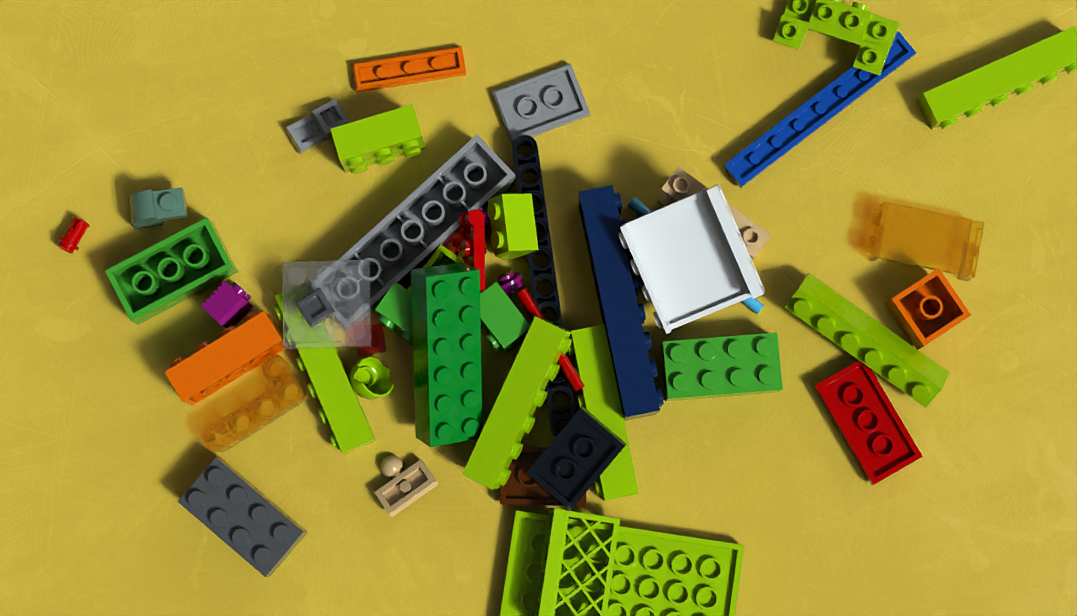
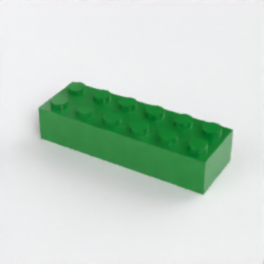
M466 263L411 269L416 438L429 447L479 439L482 432L480 270Z

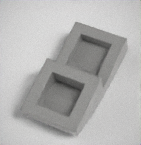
M334 99L312 110L311 115L286 127L285 132L298 153L301 154L331 137V128L350 123L337 100Z

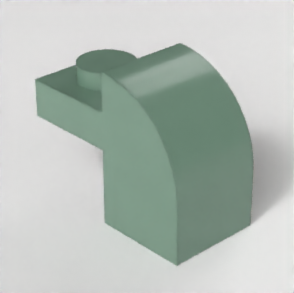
M182 187L160 191L149 189L129 196L131 222L135 229L164 225V220L187 217L185 193Z

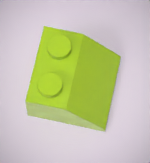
M501 194L489 199L487 214L491 221V244L494 248L495 257L503 260H513L539 250L532 194Z

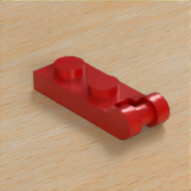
M478 209L463 212L458 217V223L463 228L464 235L460 251L461 255L464 256V263L480 270V291H484V214Z

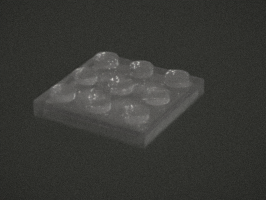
M369 260L282 262L284 349L371 347ZM320 287L336 313L311 328L295 302Z

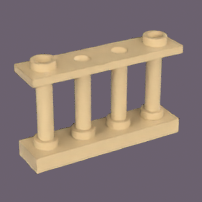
M678 166L661 188L663 193L658 198L657 203L664 207L707 189V187ZM728 203L753 261L771 237V234Z

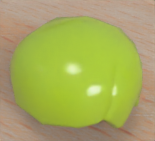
M372 356L357 360L350 372V383L355 393L368 400L389 395L395 383L389 379L391 369Z

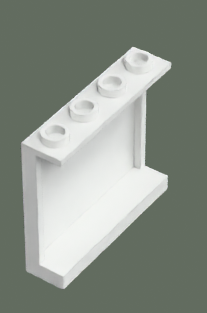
M720 184L711 186L629 221L620 227L622 231L619 233L620 241L624 249H630L633 259L630 260L632 269L636 276L641 275L645 284L642 286L643 294L648 302H653L656 312L653 313L656 324L659 328H664L666 334L670 333L674 328L752 297L754 299L765 292Z

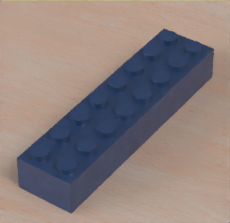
M613 185L579 191L578 206L602 322L606 328L624 421L656 415L660 411L659 407H662L664 402L661 388L655 389L654 379H656L658 373L655 360H649L648 352L652 348L649 331L644 332L642 327L646 316L643 303H637L636 296L640 292L637 276H632L630 270L632 269L630 260L633 259L629 248L624 249L619 238V233L622 232L620 227L626 223L625 220H620L619 217L622 209L620 193H614Z

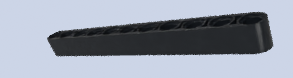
M522 135L515 139L512 147L518 194H532V199L540 202V208L534 211L535 225L541 227L545 232L541 238L537 239L539 250L527 254L532 297L540 312L545 309L553 310L557 317L552 323L563 327L538 146L533 137ZM522 145H528L533 149L532 153L528 156L520 155L517 150ZM526 172H532L536 175L537 179L533 183L527 184L521 180V177ZM537 254H544L548 257L549 261L545 266L538 267L533 263V257ZM542 281H547L552 285L553 289L549 294L544 295L537 291V285ZM565 374L559 379L549 380L545 388L548 392L547 404L551 432L555 438L558 435L556 431L557 423L562 420L569 422L575 415L572 386ZM562 392L568 397L567 405L564 407L555 406L552 402V397L555 393Z

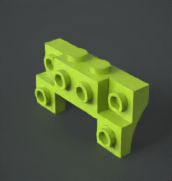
M788 0L785 12L781 16L775 33L774 42L801 50L806 33L810 30L859 46L853 67L878 76L881 75L897 34L899 22L868 12V6L853 2L852 6L841 3L842 0Z

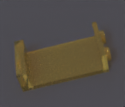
M884 201L879 206V209L875 208L873 211L871 225H875L874 235H870L868 238L866 252L870 253L869 261L874 262L880 258L932 270L939 268L942 272L958 275L957 279L969 281L975 277L985 222Z

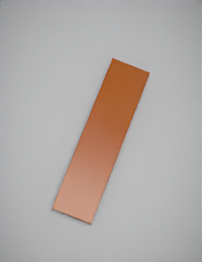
M462 46L352 64L357 93L467 75Z

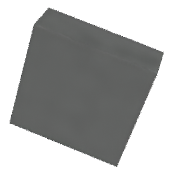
M320 287L295 302L311 328L336 313Z

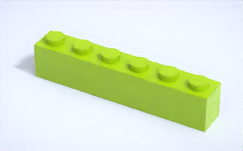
M1073 26L924 92L918 98V102L931 129L941 126L942 130L956 124V119L963 115L971 118L983 111L981 107L990 103L992 107L998 106L1008 100L1006 97L1015 92L1017 96L1023 95L1032 90V85L1041 81L1042 85H1045L1057 79V74L1066 70L1067 74L1076 71L1077 30Z
M808 273L785 306L790 312L925 408L942 390L950 373L810 273Z
M306 282L276 295L275 298L278 304L274 305V309L279 320L285 319L289 329L285 331L286 337L291 347L296 345L300 355L296 356V360L301 371L308 372L311 381L307 382V386L312 397H318L322 407L318 411L323 423H329L333 433L329 437L335 450L341 449L343 454H347L376 441V438L357 394L351 386L350 378L325 320L311 328L295 302L312 292Z
M534 317L462 475L492 490L498 489L500 485L504 486L507 483L511 474V470L508 469L512 459L516 460L519 457L523 448V444L520 443L524 433L528 434L534 425L535 418L532 416L537 406L541 407L547 397L548 392L545 391L549 380L553 381L559 371L560 365H557L561 354L565 355L571 345L572 339L569 338L571 331L544 318Z
M605 324L572 330L570 334L572 342L568 352L569 356L575 355L577 366L573 367L585 385L581 389L582 394L577 395L579 408L583 406L627 444L594 482L597 496L603 495V500L606 501L639 494Z

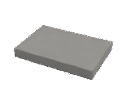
M571 63L493 91V96L512 145L519 136L529 135L535 137L590 116L589 108Z

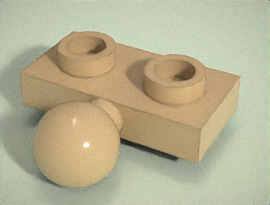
M390 455L382 460L381 471L386 477L393 479L374 493L388 514L393 517L439 484L422 459L403 471L402 460L395 455Z

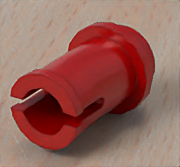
M75 216L72 218L73 220L63 237L58 238L60 242L57 245L70 254H73L75 250L78 251L79 247L77 245L90 226L87 222Z

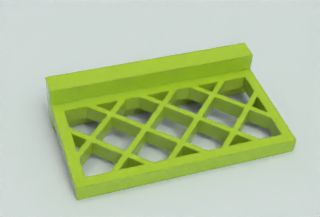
M549 508L533 616H554L555 609L563 603L567 605L574 616H581L591 607L595 609L599 616H607L620 526L619 518ZM569 517L579 518L586 527L584 531L574 538L567 529ZM586 520H593L596 522H594L592 525H589ZM601 522L612 523L611 535L601 542L593 528ZM589 532L598 546L585 554L576 541ZM566 535L570 540L567 544H565ZM607 543H609V549H608V550H607L606 547H605V545H606ZM573 544L582 558L569 567L563 559L564 550ZM602 549L607 556V563L597 571L588 558ZM585 561L594 574L581 584L572 570ZM563 565L566 570L561 573V567ZM603 572H605L604 579L601 577ZM569 573L578 587L564 596L559 589V581ZM597 578L603 585V591L600 596L593 600L584 587ZM581 590L590 603L579 612H576L568 599ZM557 594H559L562 599L556 603ZM599 601H601L600 609L596 605Z

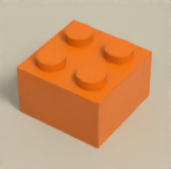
M939 268L885 303L917 350L971 316Z

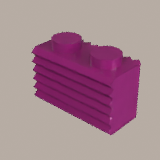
M222 282V286H218V290H214V294L210 295V299H206V303H202V308L225 328L235 326L253 306L248 302L251 296L235 282L231 286L227 282Z

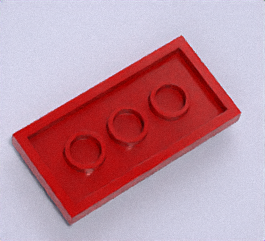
M858 360L814 385L815 390L871 485L880 482L923 457L872 369Z

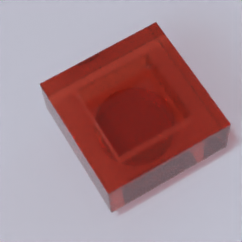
M381 323L354 327L358 356L387 352L384 327Z

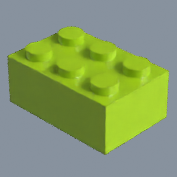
M413 104L330 129L339 160L346 173L350 171L351 174L361 173L367 170V166L378 163V166L388 165L394 162L396 157L405 155V158L414 157L421 154V150L426 149Z

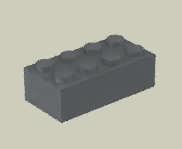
M215 457L178 500L184 508L264 577H270L308 533L228 463L218 457Z

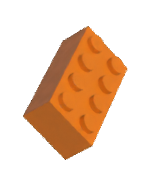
M258 310L247 315L244 318L245 323L237 328L230 326L219 333V339L212 343L206 341L194 349L195 353L188 358L182 356L169 364L170 369L164 373L181 401L194 406L290 347L274 319L265 311L261 313Z

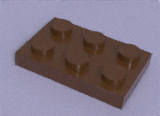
M523 447L519 457L516 460L512 459L508 468L511 470L510 477L504 486L500 485L501 505L564 506L526 473L547 447ZM586 493L575 506H586Z

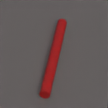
M526 288L516 294L532 321L535 316L544 318ZM561 354L557 363L560 365L574 391L577 392L584 388L585 385L567 355Z

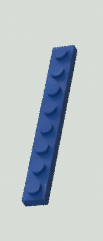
M897 32L880 76L851 67L725 163L724 169L741 189L916 54L915 50L902 34Z

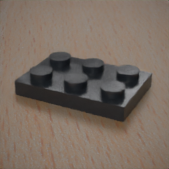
M582 406L526 473L571 511L627 444Z

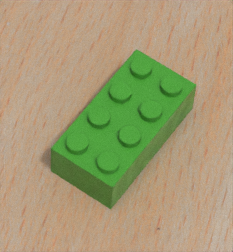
M206 217L105 270L130 321L139 325L238 273V270L213 222Z
M777 332L663 341L661 344L665 401L777 393L783 390Z

